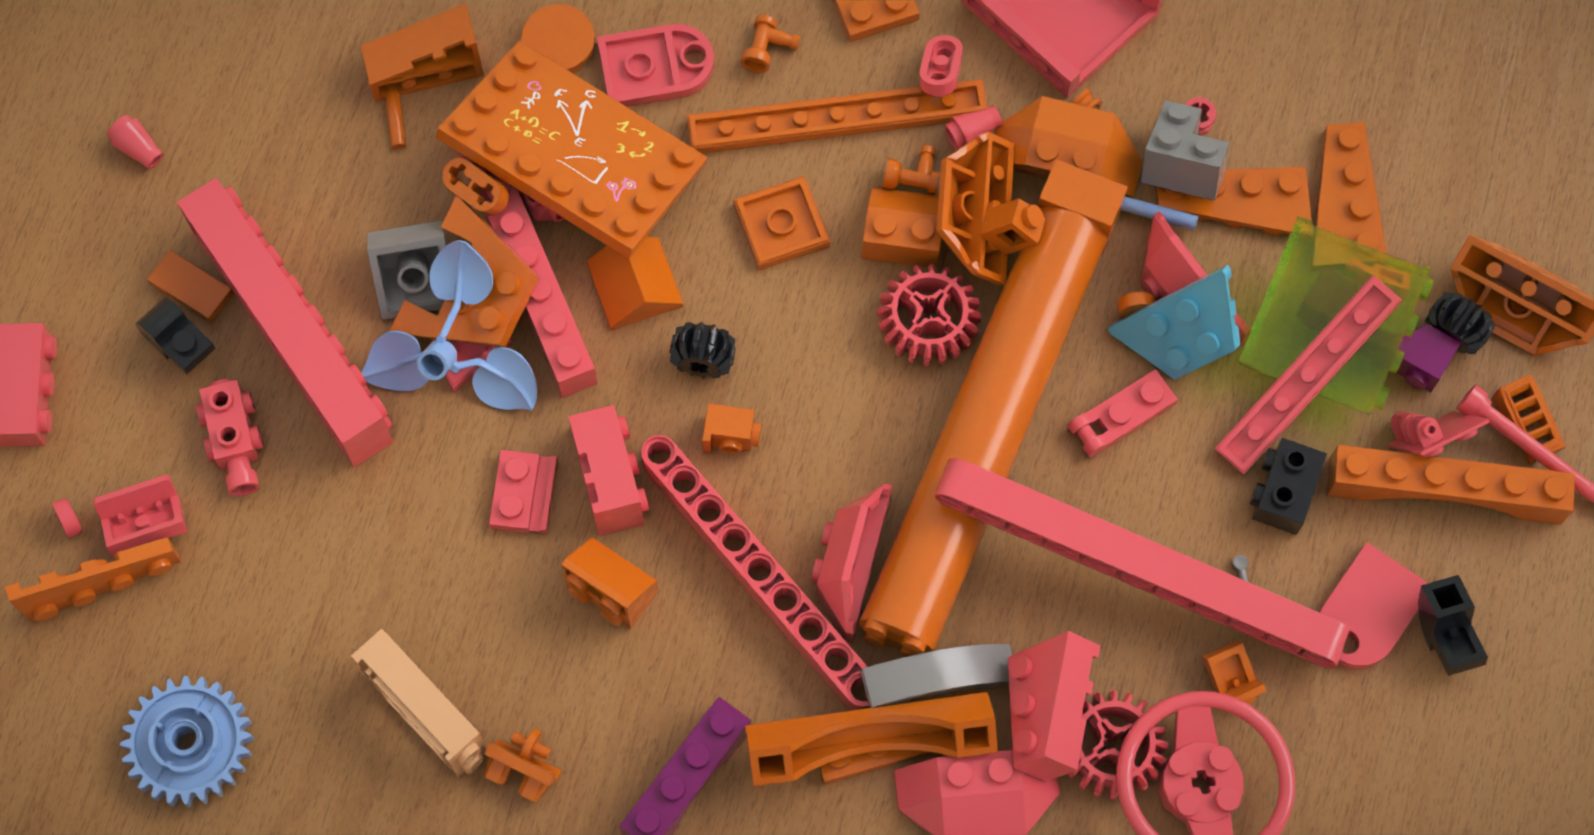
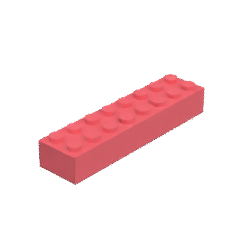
M215 178L177 201L192 233L230 288H232L236 297L353 467L355 468L392 444L393 440L389 429L394 426L387 416L386 408L376 394L372 396L366 386L365 378L355 364H350L345 356L346 352L334 334L330 335L324 325L325 321L313 304L309 305L303 295V289L295 277L287 273L283 266L284 263L272 245L268 246L262 236V230L251 215H247L234 189L231 186L224 189L219 180Z

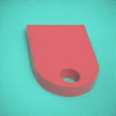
M670 24L597 37L607 95L626 107L692 95L708 83L713 73L714 56L709 40L702 32L688 25ZM691 51H699L705 55V59L699 64H690L684 58Z
M1368 542L1359 552L1319 611V613L1338 620L1349 627L1348 635L1354 639L1356 651L1351 654L1342 652L1338 664L1351 669L1372 667L1381 662L1390 653L1419 610L1418 598L1421 585L1428 584Z

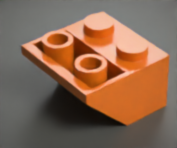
M593 537L567 556L561 564L565 577L564 581L570 587L567 592L582 604L587 605L590 601L601 608L600 614L607 621L618 627L623 623L632 629L659 591L656 579Z

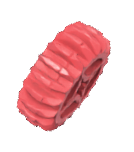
M933 263L928 266L926 273H922L918 265L914 266L913 276L902 270L899 273V282L891 280L887 286L889 292L881 294L880 302L883 306L878 307L877 317L883 319L879 322V331L887 333L885 343L887 345L897 343L895 347V354L897 356L902 355L906 351L909 352L908 361L911 364L916 361L917 356L923 357V364L926 367L930 365L931 357H936L937 362L941 366L946 362V354L955 360L959 358V348L968 350L971 347L970 338L977 337L979 331L975 324L981 322V313L976 311L979 308L980 301L978 298L971 297L974 291L972 284L961 287L963 283V276L961 274L956 275L953 279L949 278L950 269L948 266L942 270L941 274L935 273L936 268ZM920 292H935L929 296L920 294ZM950 300L954 303L960 315L961 321L958 326L951 322V317L945 312L947 303ZM901 304L908 308L907 313L913 317L909 330L903 326L898 316V309ZM928 311L933 313L936 311L935 318L931 316L930 319L924 318L922 320L923 312H926L928 315ZM933 334L940 338L925 339L923 337L925 335Z
M1110 690L1107 698L1108 701L1106 702L1100 692L1093 694V705L1085 699L1082 718L1087 720L1086 725L1089 723L1094 729L1092 734L1097 741V746L1086 756L1081 748L1078 769L1068 773L1067 776L1071 779L1081 774L1083 778L1078 786L1081 790L1086 789L1090 782L1096 785L1093 791L1094 797L1098 798L1103 788H1108L1109 799L1116 800L1118 796L1116 775L1101 772L1095 767L1101 763H1111L1117 767L1120 753L1118 751H1120L1123 742L1118 750L1111 748L1110 750L1106 749L1102 753L1101 751L1108 739L1111 742L1119 741L1127 735L1132 725L1143 714L1147 702L1142 700L1135 707L1130 704L1133 699L1131 693H1126L1121 702L1118 701L1117 691ZM1101 716H1117L1130 723L1123 727H1116L1106 718L1102 720ZM1165 726L1152 727L1143 739L1145 746L1144 760L1138 768L1135 764L1133 765V784L1141 792L1148 788L1145 777L1156 781L1160 774L1155 767H1163L1166 763V758L1157 752L1166 751L1168 749V742L1156 739L1165 734Z

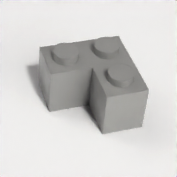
M1165 100L1145 149L1141 183L1215 200L1225 176L1230 142L1199 135L1201 108Z

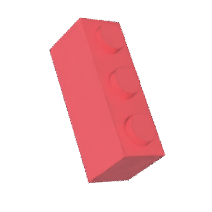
M43 323L0 324V447L45 446L46 433H50L52 430V413L48 409V398L53 396L55 391V379L53 373H50L51 359H56L57 340Z

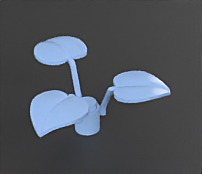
M456 240L451 242L438 253L429 273L430 287L434 295L442 300H454L453 307L436 340L431 342L421 352L419 342L412 335L402 331L386 332L372 345L361 374L366 382L381 388L395 391H413L423 387L429 380L443 378L449 370L457 373L460 369L480 366L473 374L472 384L476 395L481 401L497 409L532 411L537 399V383L530 364L520 353L506 347H495L489 352L486 361L482 358H475L457 362L455 347L446 341V337L461 307V301L470 305L479 304L490 294L493 287V274L487 261L466 241Z

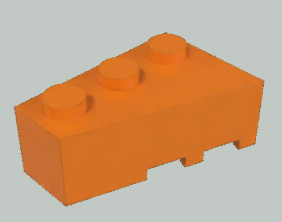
M467 3L361 45L368 80L375 101L385 99V85L397 83L398 93L404 95L484 76Z

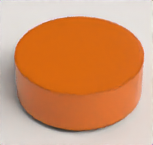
M1141 291L1125 294L1117 301L1119 318L1122 319L1155 302V297L1150 293Z

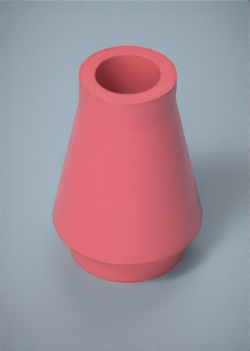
M992 105L986 109L951 117V122L944 125V130L950 144L956 151L980 134L987 131L991 133L1001 126L1003 122L998 110Z
M124 115L107 132V137L111 140V146L138 161L148 170L155 167L164 156V153L156 146L138 118L132 119L129 115Z

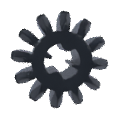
M1445 292L1432 305L1425 319V322L1460 341L1461 344L1457 351L1464 354H1475L1491 337V332L1495 327L1490 313L1484 311L1482 305L1476 304L1471 298L1463 297L1460 293Z
M703 322L699 324L685 323L684 326L677 327L675 334L672 336L670 362L677 366V370L688 372L690 376L697 375L703 379L708 376L715 379L720 378L721 375L729 374L730 367L733 365L736 351L735 338L729 335L727 330L716 328L715 324L705 325Z

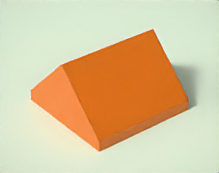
M647 236L629 259L606 245L586 261L611 331L683 307L682 299L658 237Z

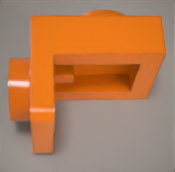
M1236 640L1202 656L1215 692L1238 698L1249 705L1257 700L1256 696L1266 692L1264 683L1255 677L1242 642Z

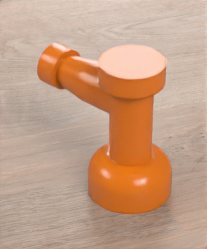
M758 15L754 22L756 33L752 47L743 51L740 63L749 71L757 73L766 72L769 70L771 63L770 54L766 51L768 42L781 46H790L791 49L797 50L800 35H791L776 29L777 21L773 17Z
M923 145L921 147V157L918 162L917 171L902 169V165L898 160L888 158L882 188L895 189L898 184L928 189L927 193L935 194L939 172L932 171L936 149L930 145Z

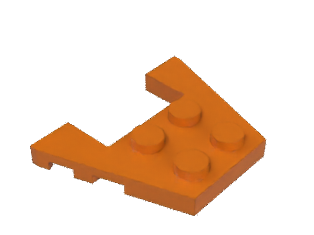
M456 196L441 228L472 243V247L487 261L491 268L493 287L490 294L479 304L470 305L461 301V307L446 340L506 347L540 277L509 245L502 241L491 226L481 219L468 203ZM404 300L390 331H402L413 337L436 340L453 307L454 300H445L438 315Z

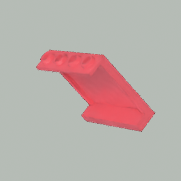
M962 0V3L1066 98L1159 15L1163 0Z

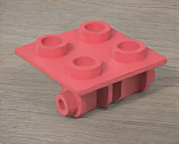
M1398 411L1391 418V428L1396 440L1387 445L1389 448L1428 458L1441 453L1444 450L1443 445L1453 440L1463 441L1477 435V429L1490 423L1487 418L1464 415L1456 411H1452L1436 420L1432 417Z

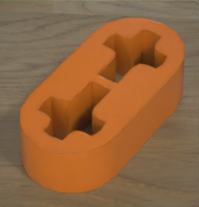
M455 158L445 165L442 174L444 185L470 206L487 215H497L506 208L509 201L507 188L482 168L463 158ZM460 171H463L465 176L472 180L469 185L460 182L461 180L457 177ZM482 188L490 191L494 196L491 203L487 202V199L479 193Z

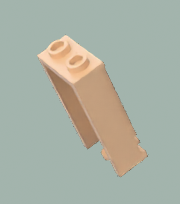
M380 629L351 655L358 669L368 682L371 681L375 689L382 694L385 700L448 768L453 771L457 778L464 772L466 774L472 773L484 762L485 757L483 754L487 747L480 733L383 629Z

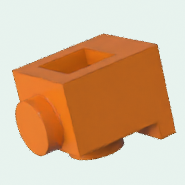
M1020 198L1001 205L991 202L988 204L980 235L1007 255L1039 244L1046 218H1044L1042 210L1037 205H1030Z
M708 403L702 439L703 452L711 453L712 446H715L722 452L739 454L742 450L751 451V446L758 447L762 424L755 423V410Z

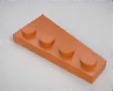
M1365 122L1327 125L1324 132L1320 170L1321 181L1317 199L1318 209L1316 226L1314 228V247L1310 272L1322 271L1324 266L1331 270L1345 269L1347 259L1359 260L1364 265L1370 267L1373 266V263L1385 266L1388 258Z
M1306 167L1225 169V176L1215 200L1155 186L1156 205L1199 216L1198 221L1215 220L1225 222L1226 226L1241 229V226L1261 229L1263 233L1279 236L1280 233L1297 236V240L1311 242L1313 238Z
M168 537L119 551L114 555L115 561L107 563L103 559H93L80 563L76 573L70 575H57L56 571L40 575V583L21 589L19 582L4 587L9 601L29 621L35 620L39 622L55 617L58 614V610L68 606L89 604L97 598L96 595L109 590L121 591L127 589L134 584V580L146 575L159 576L165 574L172 569V565L181 561L176 547Z

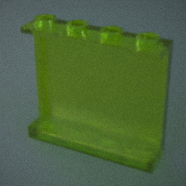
M1298 216L1238 364L1278 379L1369 278L1374 275L1403 301L1318 394V396L1370 416L1374 407L1382 410L1390 388L1383 386L1389 371L1396 374L1405 352L1398 348L1403 336L1412 337L1420 316L1414 314L1413 311L1418 299L1426 301L1435 280L1428 277L1431 267L1428 265L1424 268L1318 228L1312 225L1313 221Z

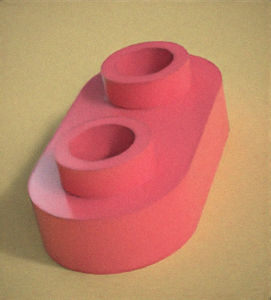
M941 35L927 42L919 71L920 88L923 92L931 96L941 97L955 90L963 61V45L960 40L952 36Z

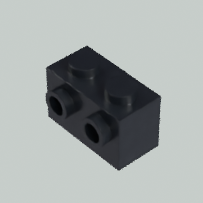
M1281 438L1276 449L1269 447L1261 468L1268 472L1264 484L1257 482L1249 503L1256 506L1252 519L1297 535L1304 524L1327 453L1285 438Z

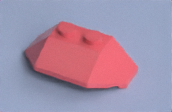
M1161 212L1153 216L1149 228L1141 273V285L1144 292L1152 294L1156 300H1159L1208 275L1167 223ZM1236 313L1235 323L1239 328L1241 345L1238 348L1246 344L1251 329Z
M883 484L837 510L834 523L826 521L821 544L827 546L824 560L817 558L815 561L811 581L817 582V597L847 643L853 644L891 499L892 485Z
M1013 750L962 758L951 756L936 757L894 770L898 811L907 818L909 817L931 835H1027L1060 794L1058 778L1045 782L1014 769Z

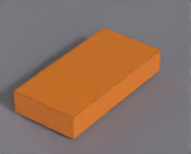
M171 250L168 251L147 279L151 286L212 323L234 294L232 288Z

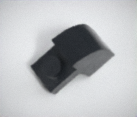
M166 297L135 323L140 333L166 359L170 358L186 375L216 349L213 343L185 316L184 312Z
M1455 575L1421 585L1418 598L1421 628L1429 650H1436L1447 675L1450 676L1486 665L1488 656L1471 624L1475 606L1460 576Z

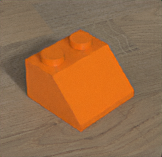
M872 187L863 237L862 259L912 266L918 265L927 268L933 263L937 269L941 237L936 231L939 195Z

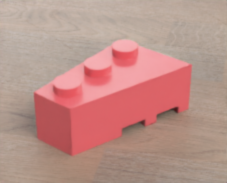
M614 405L568 416L598 536L644 525L642 512L649 511V506L644 488L637 489L634 476L639 475L640 472L635 453H627L624 443L625 439L630 438L625 416L617 417Z
M1067 631L1008 657L1014 769L1045 782L1078 769L1087 721L1082 718L1085 696L1092 695L1094 682L1089 681L1092 659L1099 657L1100 645L1071 631Z

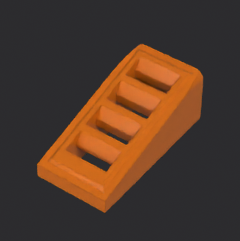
M1531 374L1511 382L1496 391L1491 399L1501 414L1526 433L1525 427L1538 421L1541 427L1528 434L1534 439L1546 435L1549 441L1542 445L1552 453H1556L1566 447L1543 395ZM1522 393L1525 399L1514 403L1512 397ZM1530 407L1533 413L1521 418L1518 412ZM1522 450L1529 464L1537 462L1536 459Z

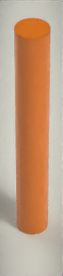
M397 83L385 85L391 148H405L406 139L401 99L397 91Z

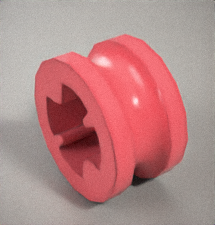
M1202 97L1190 99L1185 105L1201 108L1202 112L1206 114L1204 122H1200L1199 135L1206 134L1213 126L1216 108L1208 99Z

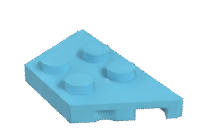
M1229 265L1112 323L1107 328L1108 332L1174 380L1235 351L1241 344L1239 328L1235 323V315L1237 313L1235 299L1230 298L1228 280L1232 277Z

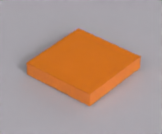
M805 176L733 199V205L758 270L830 247V239Z

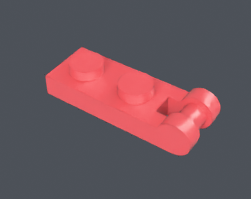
M1155 369L1087 413L1074 418L1068 423L1067 428L1073 436H1079L1084 443L1083 450L1089 458H1092L1175 406L1178 399ZM1097 423L1104 431L1102 435L1098 436L1091 428Z

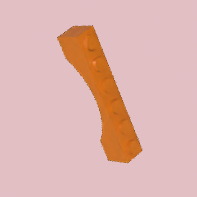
M1337 445L1329 458L1327 496L1364 501L1399 498L1453 501L1494 509L1521 520L1562 524L1574 511L1575 473L1436 456L1423 458L1411 453Z
M987 692L745 725L753 786L795 781L809 771L829 762L874 751L919 750L940 753L955 758L998 752L995 715Z

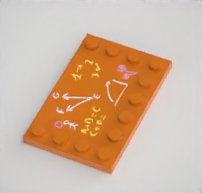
M520 40L438 127L435 137L628 259L701 172L708 159L702 153Z

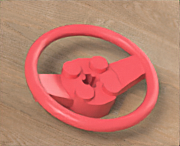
M1194 691L1168 697L1149 708L1137 719L1127 733L1120 749L1116 769L1117 792L1120 804L1132 829L1137 835H1159L1143 816L1135 798L1133 765L1137 750L1146 734L1159 721L1175 713L1173 754L1166 761L1158 777V794L1163 807L1167 812L1170 811L1175 818L1185 822L1184 824L1190 835H1233L1231 812L1240 805L1243 795L1244 777L1232 751L1218 744L1211 708L1232 713L1249 723L1268 744L1278 770L1279 794L1272 817L1258 835H1280L1288 822L1294 804L1295 772L1287 745L1275 726L1261 712L1248 703L1217 692ZM1197 775L1202 776L1204 780L1208 781L1207 794H1202L1199 787L1192 786V781L1198 778Z

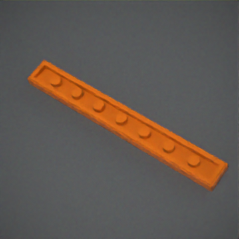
M983 79L957 82L953 92L941 97L928 95L919 86L687 115L691 147L700 153L949 123L951 122V117L986 109L987 102Z

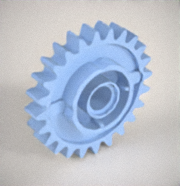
M184 676L179 687L171 679H167V689L164 692L153 686V699L148 700L141 696L138 698L143 707L141 711L129 710L128 713L135 722L132 725L122 726V729L131 737L120 742V746L131 752L122 758V762L127 766H134L128 773L129 777L133 780L142 778L138 788L144 793L153 788L151 797L157 802L166 795L167 803L170 806L174 807L178 799L182 798L183 803L189 808L192 806L194 797L197 796L204 804H208L209 792L213 791L219 797H222L223 790L221 785L223 783L231 786L236 785L232 777L233 772H246L240 760L241 758L252 757V753L244 747V744L254 741L251 733L244 732L246 728L252 725V721L248 717H240L246 708L242 703L233 704L236 696L231 690L221 695L223 687L217 681L208 689V683L204 677H200L196 685L193 686L188 676ZM187 733H195L196 741L194 745L187 750H180L178 745L182 736Z

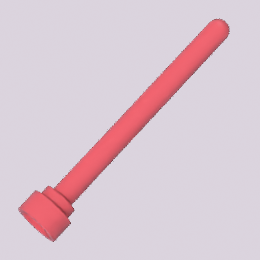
M1475 384L1466 393L1456 407L1458 411L1464 415H1474L1489 419L1490 423L1488 424L1547 469L1575 473L1574 489L1594 504V484L1493 408L1491 406L1492 401L1487 398L1488 393Z

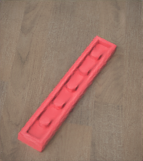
M1372 275L1214 450L1242 475H1245L1403 300L1376 276Z

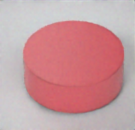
M62 498L51 503L67 538L70 539L81 534L82 528L68 499Z

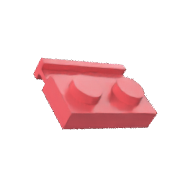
M500 451L489 522L491 529L524 533L538 532L542 535H547L558 465L557 456L545 457L534 453Z

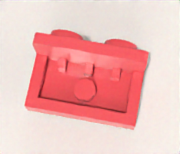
M166 474L93 499L94 507L101 519L106 548L111 557H114L119 551L188 532L181 499L170 475Z

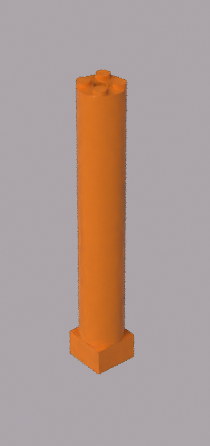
M1055 160L1037 205L1042 210L1044 218H1046L1039 244L1022 249L1017 255L859 621L860 627L865 631L863 639L869 644L884 648L887 644L901 650L900 655L902 657L935 651L988 525L985 522L947 507L934 498L947 462L951 458L961 459L1008 478L1101 255L1105 252L1119 219L1128 189L1127 186L1061 160Z

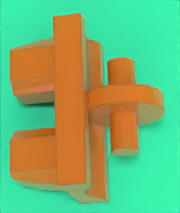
M536 728L532 730L528 737L518 732L514 733L511 743L521 747L522 750L497 739L494 744L490 742L484 752V755L489 757L484 777L497 784L505 785L513 769L525 774L517 793L533 802L539 801L549 786L559 781L563 770L534 756L537 755L547 760L552 752V749L540 744L543 732Z

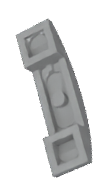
M1009 644L971 645L921 653L863 668L860 673L869 708L908 703L914 698L978 687L981 690L1009 686L1008 657L1012 655Z

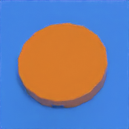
M554 4L540 8L528 18L523 26L521 42L571 73H576L583 68V64L588 59L590 60L594 54L596 37L592 22L582 11L570 5Z

